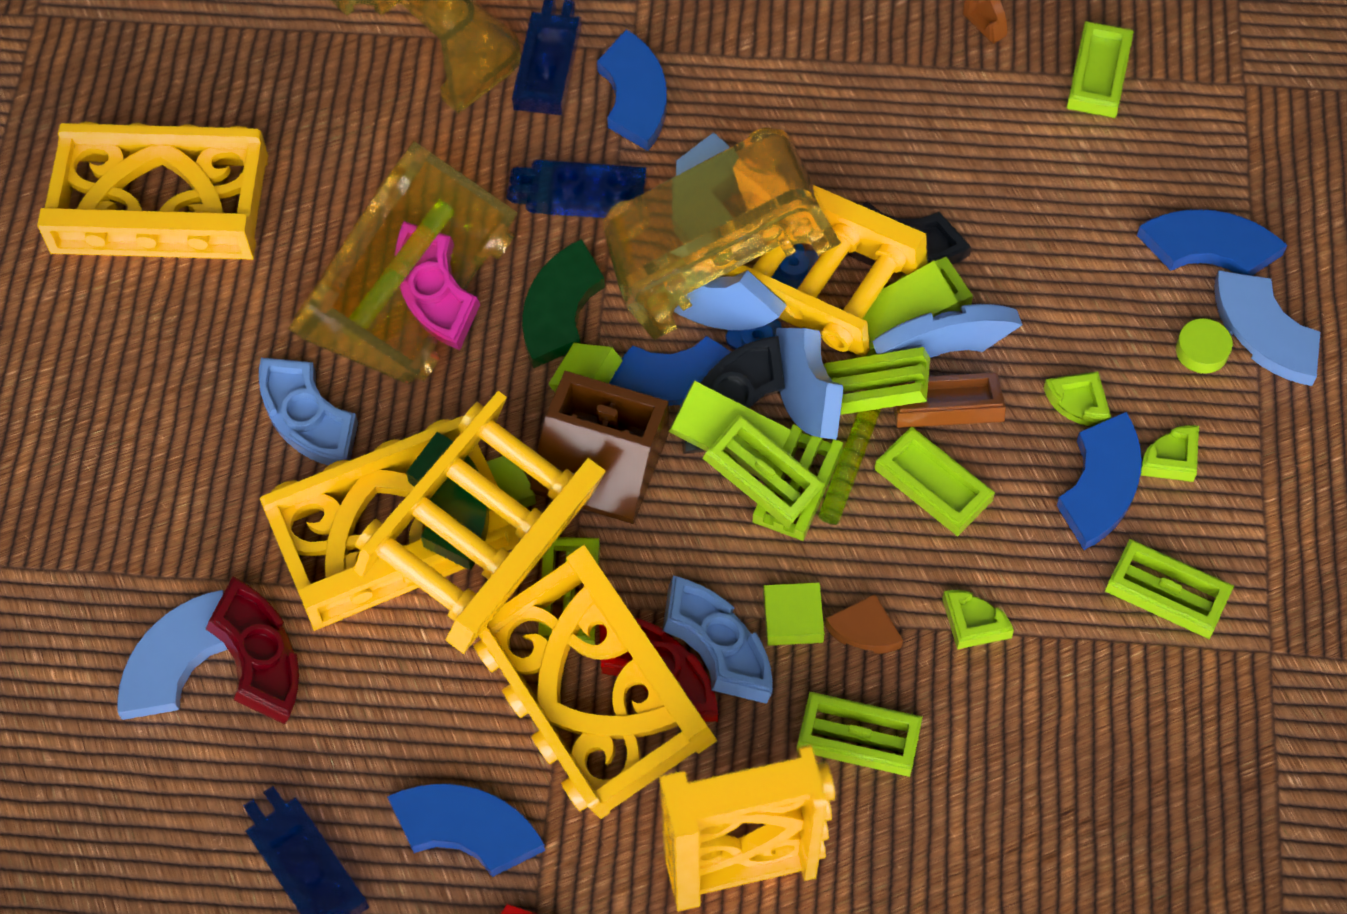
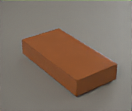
M978 373L929 376L927 402L895 406L893 410L897 428L1005 422L1006 406L998 374ZM915 381L892 384L891 387L915 383Z

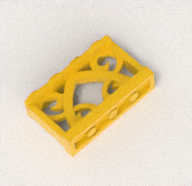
M81 122L79 124L61 123L59 125V141L45 208L40 209L37 223L51 254L254 260L256 247L254 236L264 171L268 162L267 149L259 129L244 126L219 128L198 127L190 124L180 126H149L142 123L109 125L94 122ZM80 161L89 162L92 173L98 178L96 183L82 179L76 173L77 165ZM90 162H106V163H104L103 165L97 166V165H94V164H92V163H90ZM162 165L179 175L193 189L172 197L159 211H143L137 199L129 192L122 190L139 176ZM213 165L244 166L243 172L232 182L213 186V184L225 180L231 172L230 166L217 169ZM73 188L86 194L76 209H69ZM240 194L237 213H224L220 199ZM110 200L124 204L128 209L114 210L118 209L116 203L110 202ZM185 206H188L189 210H190V211H193V212H177V211H179L181 208H183V207H185Z
M464 416L453 420L443 419L436 421L423 432L403 440L394 439L380 444L373 452L353 460L336 461L328 465L323 472L300 481L292 480L281 483L270 493L260 497L269 524L314 631L419 588L381 558L375 562L363 578L355 573L353 570L360 551L349 554L348 551L358 549L355 547V543L360 535L352 534L361 514L377 493L406 497L414 486L409 483L406 471L436 432L454 442L462 433L458 429V425ZM477 444L468 456L475 464L479 473L497 485ZM490 509L488 533L485 542L497 551L502 547L507 551L513 549L519 542V537L515 535L517 529ZM319 511L324 512V516L319 522L306 523L309 529L316 534H329L328 540L309 542L294 535L292 531L294 521ZM415 518L410 528L409 544L404 547L444 577L465 569L423 547L421 535L426 525ZM298 555H326V578L310 584Z
M583 545L565 557L567 559L566 563L505 603L479 635L481 639L473 644V647L491 673L500 668L508 680L509 685L503 688L502 692L520 718L528 713L539 729L531 735V738L546 761L551 765L556 760H559L569 777L562 781L561 785L573 804L580 812L589 807L602 819L620 803L693 753H701L717 742V739L586 546ZM581 583L584 584V587L571 600L559 619L544 610V608ZM536 621L545 624L553 630L548 641L538 634L522 636L524 639L533 642L534 645L533 652L528 657L521 658L512 653L510 649L511 633L522 623ZM600 624L607 628V636L599 645L588 644L576 636L580 628L589 638H591L590 631L595 625ZM571 647L579 654L592 659L616 658L628 651L633 657V660L619 673L614 684L612 703L616 716L584 713L561 704V680ZM539 673L538 699L522 674L532 675ZM635 685L645 686L648 689L647 699L642 703L632 701L634 710L638 714L628 715L626 707L627 691ZM555 726L581 735L576 740L572 752ZM677 726L680 727L682 732L641 759L638 737L657 734ZM613 739H624L627 748V760L622 772L618 776L607 780L593 777L587 766L589 754L595 750L603 751L606 755L605 764L608 766L615 756Z
M812 745L798 747L797 759L690 783L687 781L685 771L660 776L664 858L677 912L700 907V894L796 872H802L804 881L816 879L819 859L826 858L824 840L829 839L826 821L832 820L829 801L835 800V790L827 762L816 763ZM741 823L765 824L740 838L725 835L736 829Z

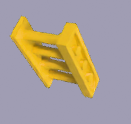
M745 155L734 170L738 196L741 201L708 248L684 239L679 246L682 260H685L702 272L722 277H734L748 270L787 305L778 317L779 319L799 328L819 330L823 341L837 351H851L861 357L866 356L870 351L868 322L863 320V317L893 273L902 272L908 275L927 265L926 233ZM767 212L785 220L752 269L727 258L758 213ZM803 232H812L830 240L797 289L771 278ZM855 251L876 261L843 310L817 299L848 252Z
M497 391L485 406L476 402L468 410L458 425V429L462 433L384 523L375 518L365 528L355 543V547L360 550L353 571L363 578L375 562L381 558L450 610L447 616L454 623L445 641L463 654L591 498L606 472L589 458L586 459L575 474L569 469L562 472L496 423L507 399L500 391ZM481 439L549 490L547 496L553 501L543 513L537 508H533L530 511L463 461ZM449 478L517 529L515 535L521 540L511 552H508L503 547L497 551L433 503L430 498ZM414 517L484 569L481 575L488 580L477 594L469 588L465 592L395 540Z

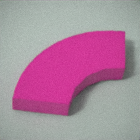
M404 221L399 232L395 251V272L403 298L411 313L427 332L446 345L460 350L481 304L476 296L460 288L453 278L450 260L454 242L451 236Z

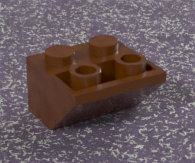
M564 371L545 416L538 454L562 472L569 469L574 474L587 458L591 459L606 472L594 494L582 509L634 524L669 435L668 401ZM532 478L530 490H533L535 495L551 499L547 496L549 490Z

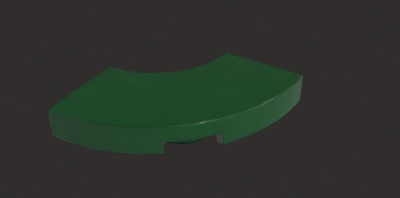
M582 239L570 244L552 257L537 274L528 290L523 308L522 326L526 351L533 369L566 355L573 343L581 344L577 330L579 312L590 297L605 288L604 276Z
M436 432L406 471L408 481L412 486L415 487L453 441ZM467 455L463 461L477 470L475 464ZM448 478L430 500L485 541L489 525L488 507ZM425 527L421 535L424 548L471 571L475 562L430 528Z

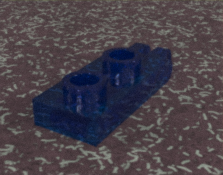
M544 0L542 12L531 13L512 95L513 110L563 115L581 31V17L574 16V0H564L561 15L555 14L556 0Z
M536 160L532 162L531 168L514 167L510 170L509 182L511 185L508 186L506 198L515 204H526L525 208L529 212L536 214L642 221L647 184V167Z
M271 786L263 793L275 811L266 817L253 799L243 805L254 822V825L246 829L245 832L300 914H361L370 908L367 900L296 797L285 803L275 787Z

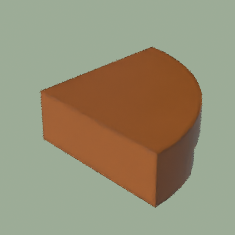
M1000 0L964 1L963 15L990 42L995 44L1007 36V20Z
M875 594L827 617L825 621V627L829 633L844 645L849 644L860 649L872 650L873 653L878 654L889 653L902 648L903 639Z

